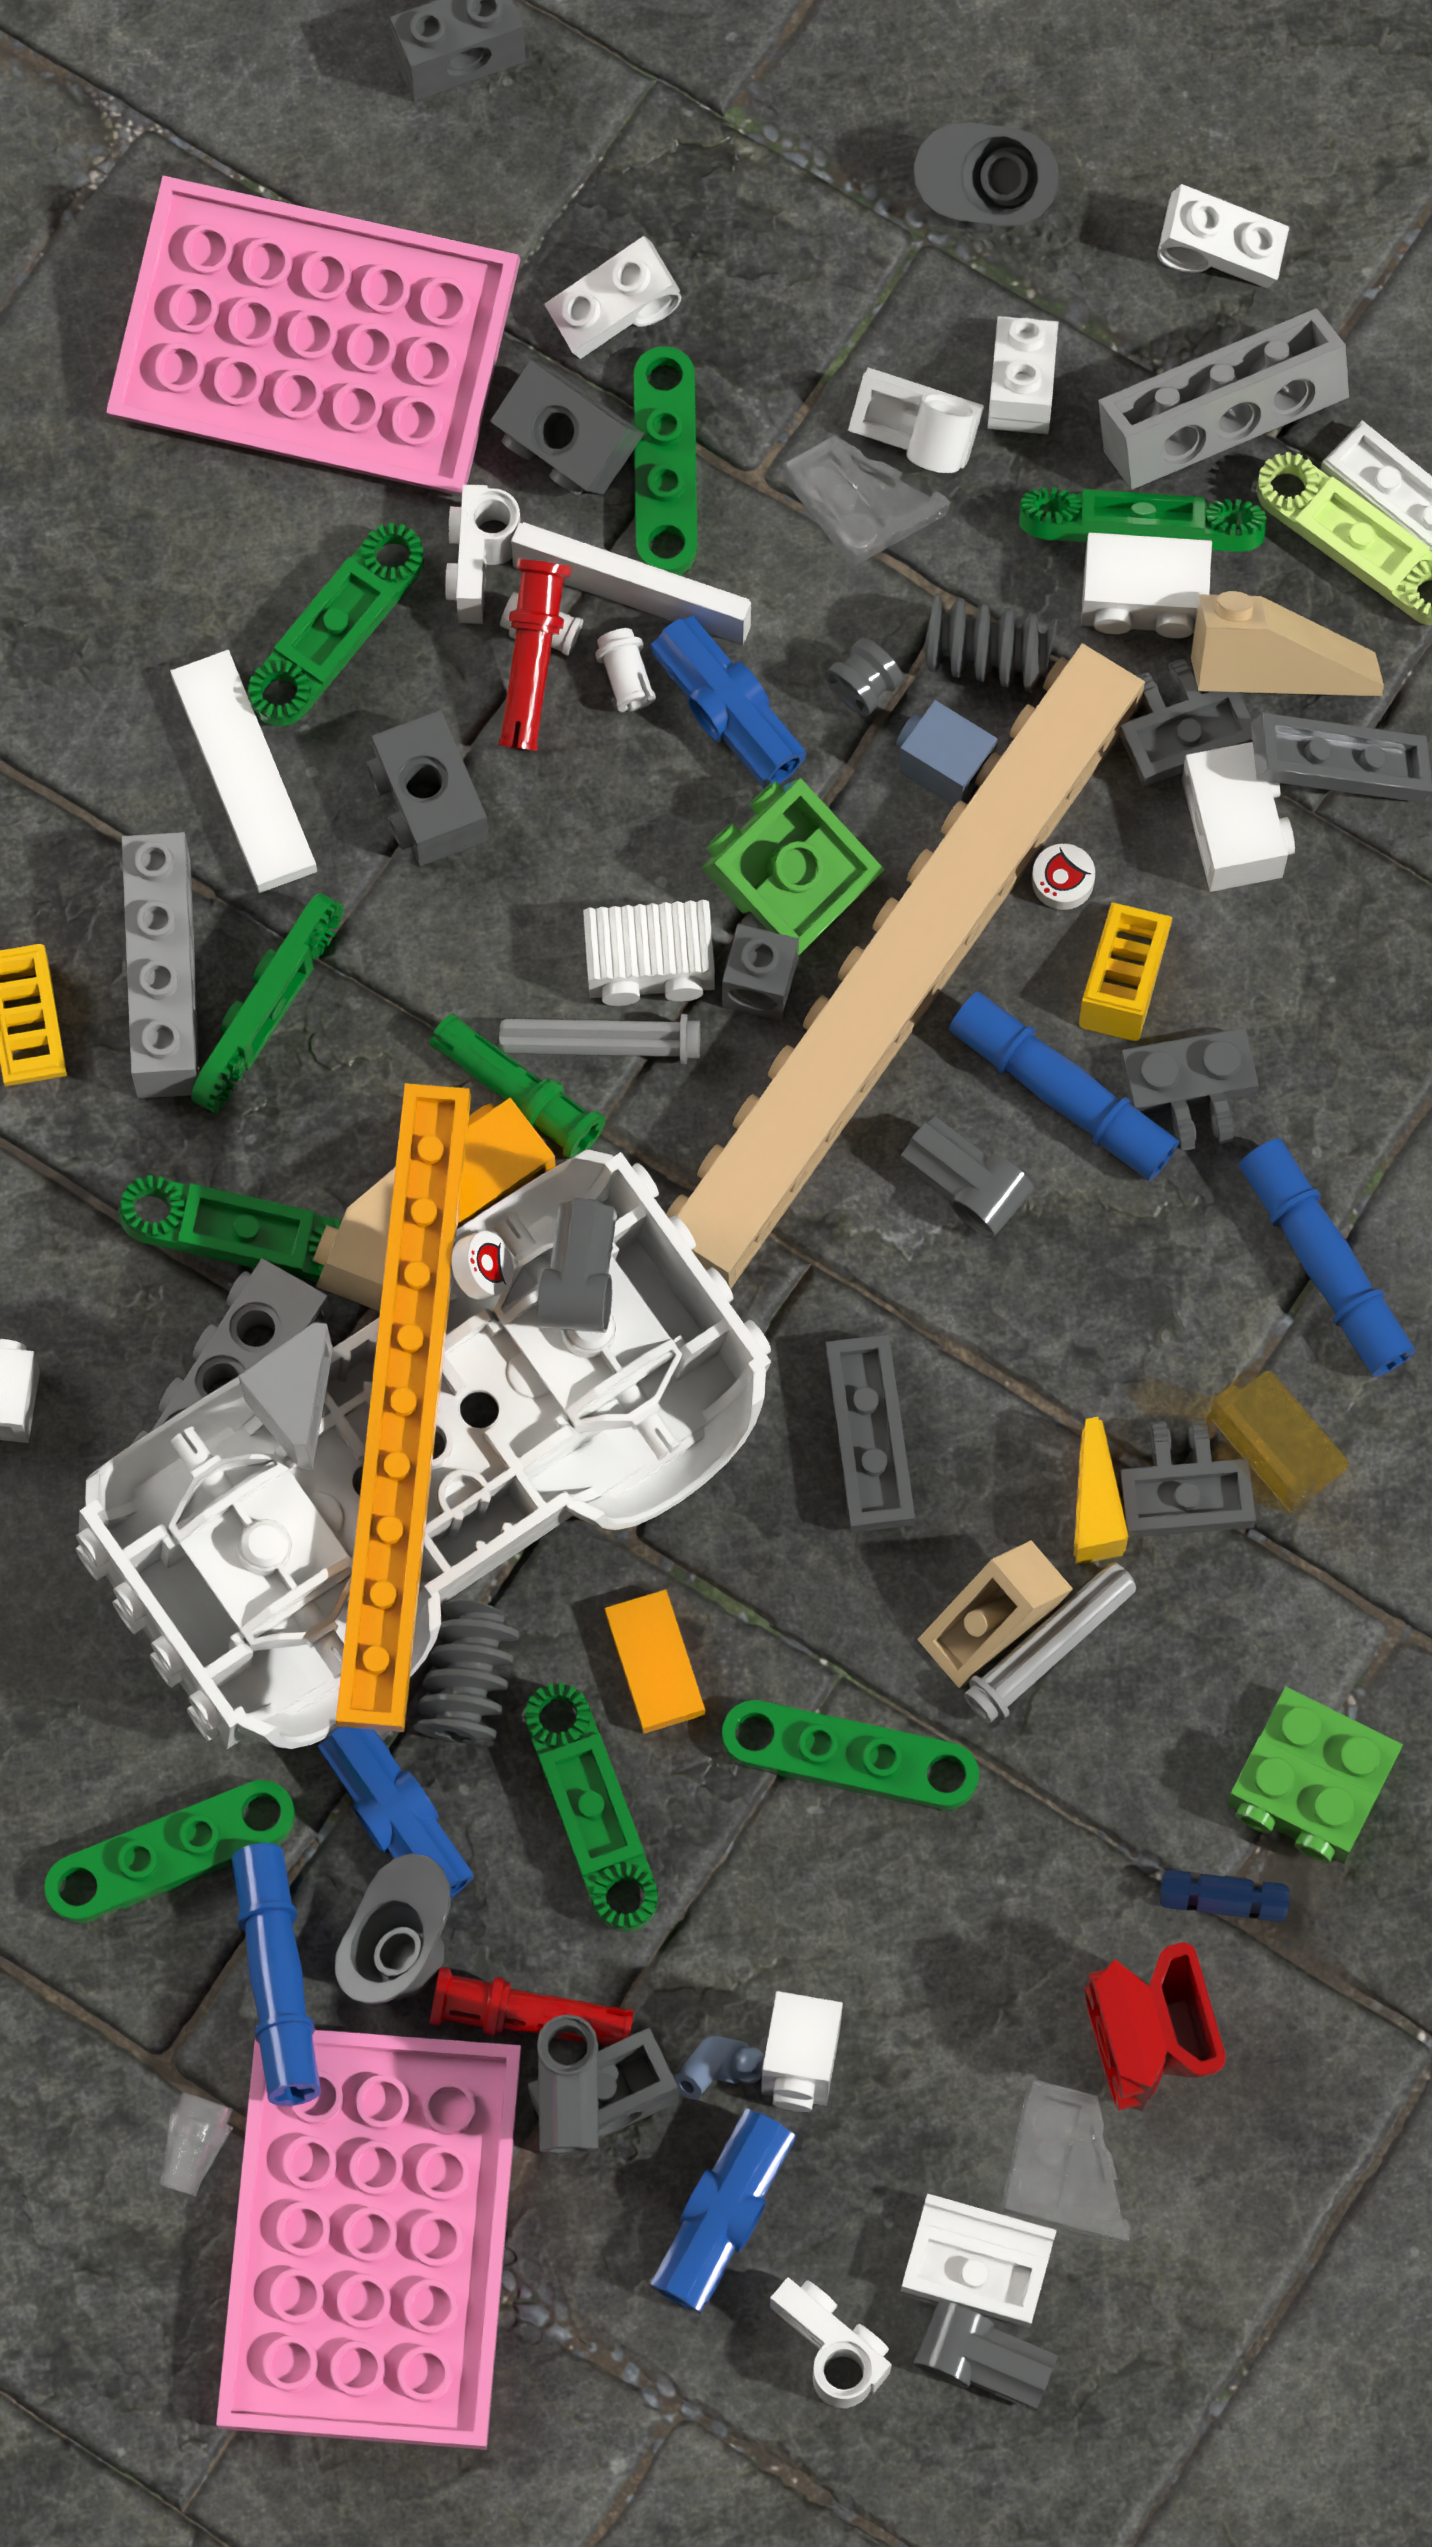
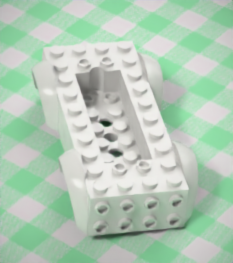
M586 1149L532 1180L457 1229L456 1243L463 1237L481 1231H490L499 1236L511 1254L514 1274L512 1283L506 1292L487 1299L476 1300L464 1293L452 1272L436 1431L444 1440L445 1450L432 1462L410 1677L424 1662L436 1642L441 1626L440 1605L444 1601L449 1600L572 1516L610 1530L634 1527L657 1517L695 1492L726 1465L745 1443L757 1422L765 1395V1374L771 1364L770 1359L767 1357V1354L771 1352V1348L766 1337L753 1321L742 1322L729 1303L733 1300V1294L724 1278L713 1267L707 1271L704 1269L692 1252L696 1248V1243L686 1225L676 1215L670 1218L666 1216L654 1199L659 1193L651 1176L639 1163L631 1167L621 1152L613 1157L610 1154ZM573 1198L597 1200L606 1206L614 1207L617 1215L609 1267L613 1289L612 1307L606 1333L540 1328L538 1324L539 1286L544 1269H550L559 1203L572 1201ZM379 1318L333 1348L313 1471L299 1469L245 1402L239 1377L130 1445L86 1479L85 1507L79 1513V1533L76 1535L80 1544L75 1548L79 1558L96 1581L104 1576L107 1577L114 1587L113 1591L117 1597L112 1603L125 1625L133 1634L141 1629L144 1630L151 1640L154 1652L150 1654V1658L159 1674L171 1688L180 1682L189 1695L188 1699L191 1703V1706L187 1708V1712L200 1733L207 1741L217 1736L226 1750L246 1736L276 1747L295 1749L326 1739L332 1731L338 1728L336 1713L360 1496L353 1488L352 1478L356 1470L364 1464ZM474 1392H483L490 1395L496 1401L498 1417L493 1424L485 1428H474L463 1420L460 1413V1405L467 1395Z

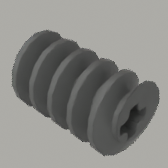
M936 593L924 649L928 671L937 672L946 657H949L952 676L961 678L970 662H973L976 681L985 683L993 669L997 667L1000 684L1007 688L1010 687L1018 673L1021 672L1025 691L1033 693L1043 677L1046 678L1053 651L1058 618L1052 620L1045 633H1039L1037 614L1029 613L1021 628H1015L1013 609L1005 608L998 621L991 623L988 604L981 603L973 617L968 618L966 617L964 599L957 598L948 613L942 612L940 594Z
M450 1599L442 1604V1613L449 1620L441 1622L437 1636L444 1645L435 1647L431 1650L430 1662L439 1670L430 1671L425 1675L424 1687L432 1695L421 1698L418 1705V1711L426 1720L418 1721L413 1727L415 1731L423 1735L448 1742L472 1744L479 1740H493L496 1738V1730L481 1723V1717L501 1714L502 1706L487 1698V1691L507 1690L508 1687L507 1680L492 1672L493 1666L513 1665L514 1656L498 1648L499 1641L519 1640L520 1632L505 1624V1613L495 1607L473 1600Z

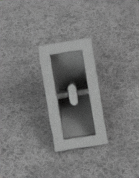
M312 1323L238 1376L245 1402L298 1468L313 1471L333 1353L328 1326L324 1323Z

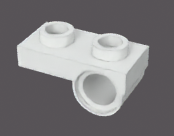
M1181 184L1171 193L1157 256L1163 264L1178 271L1194 273L1214 267L1268 288L1278 280L1289 226Z
M643 236L544 305L572 353L581 359L631 324L642 327L664 319L678 307L681 302V295L678 286L654 245Z
M998 316L987 429L1040 434L1049 433L1058 321Z
M868 368L863 374L848 431L907 450V457L911 462L927 470L940 473H954L960 468H964L969 460L984 405Z
M463 484L462 506L450 507L449 544H459L458 563H447L445 596L446 600L457 601L458 623L483 624L486 565H498L512 559L511 541L520 523V510L516 500L509 493L500 489L488 488L487 485ZM490 520H498L507 525L504 530L498 533H486L479 529L481 524Z
M787 2277L771 2296L770 2308L819 2349L814 2361L813 2385L816 2393L825 2403L837 2408L853 2407L862 2402L870 2392L874 2394L889 2376L892 2364L884 2358L889 2348L863 2325L857 2324L851 2330L832 2314L837 2308L836 2303L815 2284L806 2280L799 2287ZM848 2357L859 2364L862 2369L863 2378L858 2385L851 2389H837L827 2381L824 2375V2368L834 2358Z

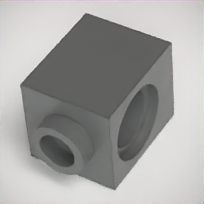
M738 924L722 981V1008L783 1022L798 967L799 938Z

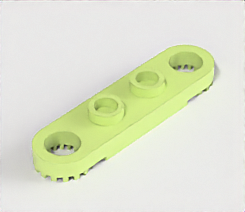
M1285 452V455L1277 454L1271 460L1268 459L1259 472L1257 482V497L1264 509L1413 619L1422 624L1432 626L1431 603L1425 604L1424 599L1419 598V592L1417 593V589L1422 583L1432 581V552L1430 547L1336 478L1327 476L1312 465L1309 459L1305 460L1302 458V455L1297 453L1296 456L1291 455V452ZM1280 474H1293L1302 480L1305 485V491L1301 492L1300 496L1296 495L1294 499L1289 496L1288 499H1284L1283 495L1279 497L1277 496V491H1273L1271 481Z

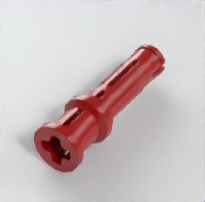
M517 559L516 569L522 572L517 609L510 611L509 614L511 628L517 630L502 733L498 746L538 751L537 740L553 635H559L560 629H563L564 619L559 616L564 579L571 577L572 567L544 561Z
M440 1967L429 2025L440 2026L443 2021L482 2027L485 2035L494 2037L495 2033L502 2034L503 2029L539 2034L548 2021L556 2016L569 2014L579 2016L591 2025L600 2046L609 2047L630 2037L634 2009L608 2007L592 2004L591 2002L526 1992L510 1988L511 1982L505 1981L503 1977L495 1976L491 1982L452 1975L448 1967ZM563 2033L555 2037L557 2039L585 2043L580 2036L574 2033Z

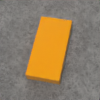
M667 1589L604 1608L643 1734L704 1716L705 1707Z

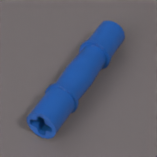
M980 991L975 992L965 1002L951 1022L948 1031L997 1067L996 1071L1001 1075L1007 1072L1010 1073L1046 1105L1093 1136L1091 1142L1094 1145L1104 1147L1149 1182L1159 1174L1176 1151L1180 1141L1133 1107L1131 1100L1127 1097L1119 1100L1080 1066L1036 1038V1029L1032 1026L1026 1027Z
M1282 1139L1271 1140L1245 1156L1240 1161L1239 1168L1269 1213V1221L1272 1226H1280L1305 1272L1336 1313L1332 1319L1336 1326L1342 1328L1373 1378L1382 1376L1411 1358L1416 1349L1384 1300L1385 1294L1381 1289H1373L1349 1244L1318 1201L1321 1198V1194L1318 1189L1312 1188Z
M271 1843L253 1844L236 1851L232 1856V1865L240 1911L237 1916L238 1926L246 1933L249 1978L259 2025L255 2028L254 2033L256 2041L260 2044L268 2101L278 2106H295L310 2102L321 2093L312 2036L315 2032L313 2020L306 2016L303 1973L292 1926L297 1919V1912L291 1901L283 1848Z

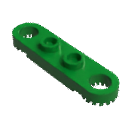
M660 346L646 351L638 359L634 368V427L644 433L635 447L636 554L638 562L682 576L684 572L691 569L697 556L695 370L692 361L684 352L674 347ZM664 365L668 366V369L673 367L675 372H679V376L682 378L681 382L673 389L658 390L652 387L647 380L651 370H657L658 366L664 368ZM666 532L670 533V536L675 534L677 539L682 540L684 548L679 555L664 559L652 553L649 548L650 542L652 543L653 538H658L661 533L663 536L666 535Z
M1040 487V492L1033 489L1030 490V494L1025 493L1020 504L1019 525L1021 529L1027 534L1040 539L1087 542L1088 533L1212 541V550L1230 552L1250 551L1261 546L1265 538L1267 519L1265 517L1266 513L1261 511V507L1258 505L1252 507V502L1249 501L1241 505L1242 500L1236 499L1235 504H1232L1230 499H1224V503L1220 501L1208 503L1205 502V497L1090 489H1083L1082 494H1070L1065 489L1061 493H1057L1058 488L1052 487V492H1048L1046 487Z
M388 523V526H377L375 531L372 530L368 533V537L351 558H347L275 645L274 651L260 668L255 670V674L249 680L248 694L253 711L261 721L272 726H288L303 718L416 581L423 570L424 553L421 540L412 529L409 530L401 523L400 526ZM398 544L405 547L411 555L409 556V561L404 563V567L401 565L398 566L397 570L391 567V570H388V567H381V564L377 563L376 554L386 545ZM287 681L293 684L298 692L295 695L296 698L291 700L290 705L286 703L285 707L281 705L274 707L273 704L268 705V702L263 700L262 694L264 689L272 682Z
M323 893L316 894L307 904L278 951L270 949L265 953L254 973L253 982L257 984L245 1002L237 1000L230 1007L222 1022L220 1033L223 1034V1037L197 1077L191 1094L192 1102L214 1114L220 1112V1109L226 1106V1101H229L232 1097L229 1089L236 1091L238 1086L234 1082L241 1081L243 1076L241 1074L245 1069L249 1071L313 971L312 959H317L324 952V948L329 946L330 941L327 936L332 938L335 936L336 933L331 928L336 929L341 923L339 921L344 914V906Z
M147 1175L146 1178H137L135 1182L130 1183L126 1187L118 1211L119 1220L125 1232L139 1242L256 1268L262 1258L296 1278L318 1282L324 1265L314 1262L313 1258L325 1227L328 1225L338 1229L342 1221L340 1218L317 1215L315 1211L193 1183H190V1185L165 1180L161 1176L154 1178L152 1175ZM147 1196L159 1198L167 1205L169 1215L165 1221L162 1220L159 1224L157 1222L149 1224L148 1221L144 1223L140 1216H136L137 1213L133 1210L134 1203L140 1198Z
M565 1683L547 1684V1686L537 1689L528 1700L525 1711L526 1728L596 1916L606 1927L618 1932L639 1930L651 1921L658 1906V1890L589 1704L583 1693H580L574 1686L565 1685ZM554 1701H562L571 1705L577 1713L576 1722L573 1724L572 1729H568L566 1733L561 1732V1734L549 1733L547 1729H543L542 1724L539 1722V1715L547 1704ZM631 1881L642 1889L645 1897L640 1909H637L633 1914L628 1913V1915L623 1913L617 1914L616 1911L611 1910L609 1904H607L606 1895L610 1887L615 1883Z
M749 1700L735 1706L727 1714L722 1727L723 1746L727 1755L737 1765L748 1767V1769L779 1774V1776L905 1804L908 1802L939 1809V1811H953L964 1806L973 1798L978 1786L979 1768L976 1759L965 1747L953 1742L760 1700ZM760 1718L772 1728L774 1737L766 1748L759 1751H751L739 1744L735 1733L739 1725L746 1719ZM942 1759H946V1761L952 1760L953 1763H958L959 1767L963 1769L965 1781L958 1790L943 1793L930 1785L927 1772L936 1761L940 1762Z
M255 1780L66 1856L56 1862L47 1874L44 1886L46 1899L53 1912L69 1923L84 1924L118 1909H125L232 1865L233 1854L243 1847L259 1843L279 1845L280 1842L287 1839L294 1827L295 1810L292 1799L288 1792L279 1784L268 1780ZM265 1797L268 1800L272 1799L281 1810L277 1824L265 1831H256L249 1828L243 1819L245 1807H248L249 1802L255 1801L256 1798L263 1799ZM75 1872L76 1874L80 1872L90 1874L97 1882L95 1896L90 1902L81 1906L67 1904L61 1899L60 1894L61 1883L66 1880L68 1875L70 1877Z

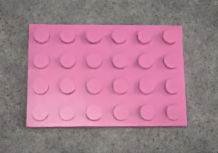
M162 176L106 413L109 417L462 496L463 484L467 485L520 264V257L513 253Z
M315 2030L312 2036L321 2093L314 2100L304 2104L278 2106L268 2101L260 2044L255 2039L217 2428L487 2450L521 2064V2046Z

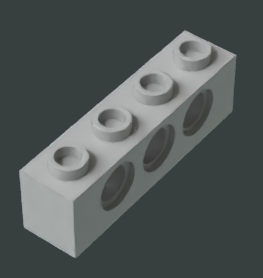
M1316 308L1102 398L1098 402L1104 453L1131 490L1345 400L1349 398L1346 345Z
M185 832L122 836L131 1074L137 1098L191 1095L200 1073L191 864Z
M261 1258L252 1274L246 1271L243 1272L232 1286L226 1301L230 1309L219 1326L216 1327L210 1324L200 1336L193 1351V1358L197 1360L185 1379L175 1378L166 1389L159 1404V1411L163 1413L152 1431L207 1396L210 1386L217 1380L237 1378L312 1323L325 1324L332 1314L328 1296ZM257 1325L267 1326L275 1331L272 1339L263 1346L251 1347L241 1341L244 1333ZM144 1430L140 1432L133 1443L147 1435L148 1432Z

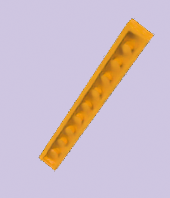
M407 1083L404 1086L336 1713L338 1727L404 1732L453 1272L452 1252L456 1243L471 1101L469 1088Z

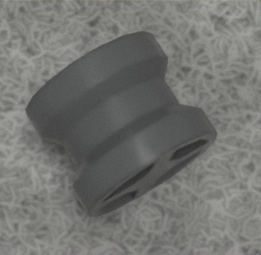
M861 637L852 645L850 657L845 662H835L825 672V678L837 697L861 716H868L878 706V697L884 691L893 692L904 681L903 674L898 665L887 652L875 642Z

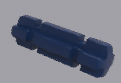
M1176 1870L1165 1871L1161 1880L1160 1904L1165 1908L1186 1910L1188 1905L1196 1906V1912L1248 1918L1250 1913H1257L1260 1920L1276 1922L1285 1920L1289 1908V1887L1281 1883L1263 1881V1884L1259 1887L1253 1886V1880L1208 1874H1201L1199 1879L1191 1878V1872Z

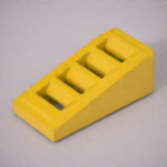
M1111 903L1081 1002L1079 1026L1081 1028L1130 1041H1138L1140 1039L1171 928V916ZM1118 931L1152 939L1151 945L1116 936ZM1111 955L1144 962L1145 966L1112 959ZM1105 978L1114 981L1138 986V989L1136 990L1124 986L1104 982Z
M42 944L0 950V1064L5 1087L67 1076L49 961L45 946ZM33 975H36V976H37V977H33V978H27V979H22V980H16V981H10V982L1 983V981H4V980H10V979L28 977V976H33ZM40 995L41 1003L5 1009L4 1001ZM41 1021L45 1022V1029L9 1034L8 1027ZM49 1045V1055L20 1060L13 1059L12 1051Z
M1099 1417L1086 1419L1081 1435L1073 1554L1076 1558L1075 1564L1123 1556L1128 1541V1532L1104 1426Z

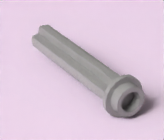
M681 1014L680 1022L505 1019L501 1021L499 1028V1046L504 1053L680 1056V1064L687 1065V1058H700V1021L688 1020V1014Z
M1115 1562L1108 1564L983 1678L973 1676L969 1680L971 1688L964 1693V1697L974 1712L987 1723H991L996 1717L1004 1720L1009 1715L1007 1707L1135 1593L1136 1585L1133 1581L1134 1579L1127 1570Z

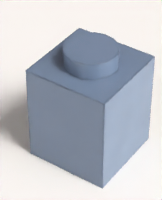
M934 700L923 717L916 713L913 714L898 736L896 745L900 747L899 772L953 806L960 800L966 803L978 787L975 781L987 759L996 752L998 738Z

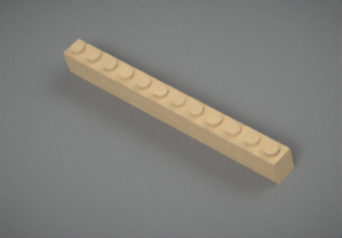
M1082 643L1070 661L1061 657L1055 663L1043 685V689L1048 692L1039 705L1034 708L1028 704L1021 711L1009 733V736L1014 740L1005 753L1000 756L994 752L987 759L975 781V784L980 788L968 804L960 800L953 807L941 829V832L946 836L934 853L925 849L916 859L907 876V881L912 883L900 901L891 897L885 903L872 926V929L877 932L865 950L857 946L851 951L838 973V979L842 980L840 986L830 999L822 995L814 1003L803 1023V1028L808 1030L795 1049L790 1045H786L780 1051L768 1072V1077L772 1079V1082L760 1098L754 1094L747 1098L733 1121V1127L738 1130L726 1147L723 1148L716 1144L710 1150L698 1170L697 1176L702 1180L692 1195L688 1198L681 1194L667 1211L666 1216L668 1218L676 1215L692 1234L696 1243V1248L692 1252L704 1269L707 1271L711 1267L715 1268L724 1278L730 1290L1119 738L1120 724L1129 722L1140 708L1145 681Z

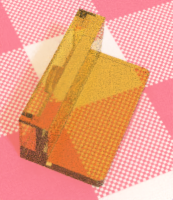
M1265 1371L1240 1391L1233 1384L1214 1399L1209 1418L1244 1459H1249L1251 1468L1291 1514L1347 1471L1349 1466L1348 1460L1273 1372Z

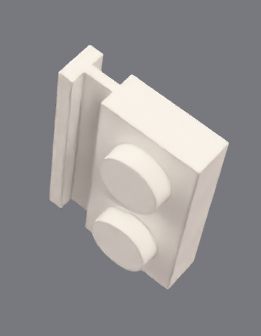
M927 2194L901 2291L937 2302L942 2300L955 2303L979 2314L1030 2328L1056 2230Z

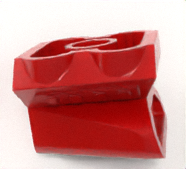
M1181 1942L1164 1948L1160 1952L1149 1986L1116 1959L1112 1961L1107 1969L1088 1973L1089 1986L1084 1987L1087 2013L1111 2099L1117 2111L1134 2108L1143 2112L1147 2100H1150L1152 2094H1155L1162 2074L1200 2078L1216 2074L1224 2067L1226 2054L1198 1956L1191 1944Z

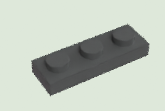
M1263 712L1251 723L1257 780L1413 802H1422L1432 793L1427 736Z
M887 1334L826 1342L825 1352L850 1533L915 1525V1513L890 1336Z

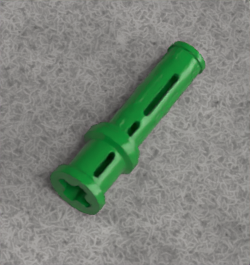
M454 1013L445 1017L433 1032L441 1037L440 1039L436 1036L430 1038L429 1045L434 1050L448 1057L505 1101L511 1098L535 1130L539 1129L563 1147L562 1155L565 1158L570 1159L586 1149L589 1150L600 1136L606 1122L604 1115L597 1110L590 1113L564 1094V1086L557 1080H550L549 1078L541 1080L530 1073L509 1055L475 1032Z

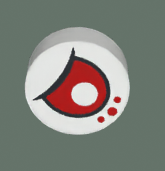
M1056 844L1046 848L1039 854L1033 866L1032 886L1036 896L1045 905L1059 910L1073 909L1083 904L1092 893L1095 881V867L1092 859L1084 850L1071 844Z
M481 1231L461 1238L454 1246L452 1252V1271L456 1282L464 1293L473 1299L483 1300L500 1295L508 1290L513 1280V1261L509 1249L499 1236L490 1231Z

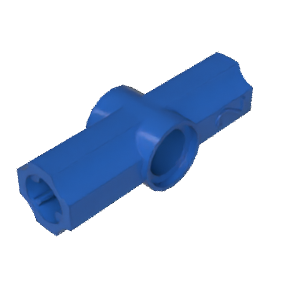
M693 615L684 619L679 618L663 629L660 636L651 644V653L656 658V661L666 670L669 677L685 693L693 716L707 735L715 742L723 740L763 789L773 781H777L780 785L790 778L806 760V751L770 709L766 692L754 674L741 662L733 664Z
M338 1727L317 1746L319 1753L355 1803L352 1808L358 1820L383 1855L389 1853L392 1859L411 1853L430 1857L444 1870L450 1884V1899L461 1892L474 1879L472 1871L436 1821L439 1816L430 1799L414 1776L408 1770L404 1772L401 1770L390 1754L388 1747L375 1730Z
M745 2109L742 2117L738 2119L729 2140L726 2141L724 2150L713 2170L707 2169L695 2187L680 2218V2222L683 2225L650 2283L652 2289L673 2303L701 2315L705 2305H708L709 2299L719 2285L724 2274L723 2272L734 2252L740 2253L758 2223L767 2203L764 2197L796 2140L794 2133L762 2113Z

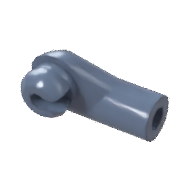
M710 2036L698 2045L673 2078L680 2094L689 2099H698L713 2080L734 2084L740 2081L747 2084L757 2082L762 2077L765 2057L761 2050L754 2047L749 2048L748 2043L721 2036Z

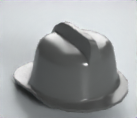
M972 122L950 123L930 134L920 146L914 162L915 185L923 201L938 214L961 221L998 226L1025 225L1041 217L1053 203L1059 185L1058 164L1050 147L1037 135L1017 128Z
M413 1853L394 1858L378 1871L368 1886L354 1919L343 1936L335 1961V1975L340 1988L354 2001L370 2005L387 2002L392 1999L399 2002L404 1998L416 1996L426 1990L438 1977L439 1969L444 1963L445 1950L441 1933L447 1920L451 1899L450 1884L444 1870L433 1859Z

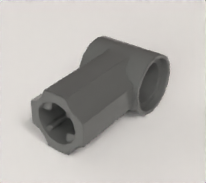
M936 1116L920 1127L901 1154L902 1164L948 1198L951 1208L956 1215L971 1229L986 1238L993 1239L1034 1191L1033 1184L1029 1178L1012 1162L998 1154H991L988 1157Z
M573 1198L572 1201L559 1203L550 1269H544L539 1286L537 1313L540 1328L606 1333L610 1321L613 1293L612 1276L609 1274L617 1217L614 1207L606 1206L597 1200Z
M569 2014L556 2016L544 2025L539 2033L537 2042L540 2152L580 2154L599 2151L598 2042L596 2033L591 2025L579 2016ZM574 2033L585 2041L587 2052L581 2061L574 2065L566 2066L552 2059L548 2052L549 2045L560 2034Z
M938 2301L913 2364L927 2374L950 2384L965 2388L972 2384L1000 2398L1007 2399L1036 2412L1058 2355L993 2328L994 2323L975 2311L948 2301Z

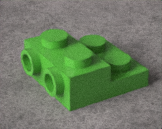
M801 778L787 783L783 788L777 781H773L764 788L748 805L755 815L740 830L731 823L708 843L705 849L713 857L701 868L743 914L751 912L770 932L799 938V955L885 870Z
M1285 1686L1230 1794L1227 1806L1237 1810L1235 1817L1241 1823L1256 1831L1270 1834L1272 1829H1275L1295 1839V1848L1316 1861L1330 1863L1333 1858L1345 1864L1403 1744Z

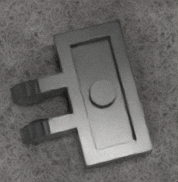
M1180 659L1169 663V677L1174 689L1177 690L1181 702L1166 707L1159 693L1158 686L1149 672L1137 675L1138 678L1145 681L1141 702L1145 716L1120 724L1119 736L1142 787L1183 773L1185 757L1188 754L1253 742L1251 723L1253 721L1240 693L1210 691L1202 694L1197 689L1196 680L1185 659Z
M1246 1027L1122 1050L1121 1062L1131 1105L1144 1115L1169 1110L1176 1139L1180 1141L1178 1145L1179 1150L1195 1149L1196 1130L1194 1122L1191 1120L1189 1107L1206 1103L1209 1106L1211 1127L1217 1142L1220 1144L1234 1142L1233 1124L1227 1100L1256 1095L1259 1088Z
M1205 1418L1190 1419V1427L1188 1428L1189 1446L1192 1449L1194 1463L1172 1465L1170 1454L1171 1434L1167 1428V1423L1165 1421L1150 1422L1154 1466L1120 1469L1119 1473L1122 1510L1128 1538L1254 1528L1256 1516L1249 1459L1212 1462L1207 1420Z

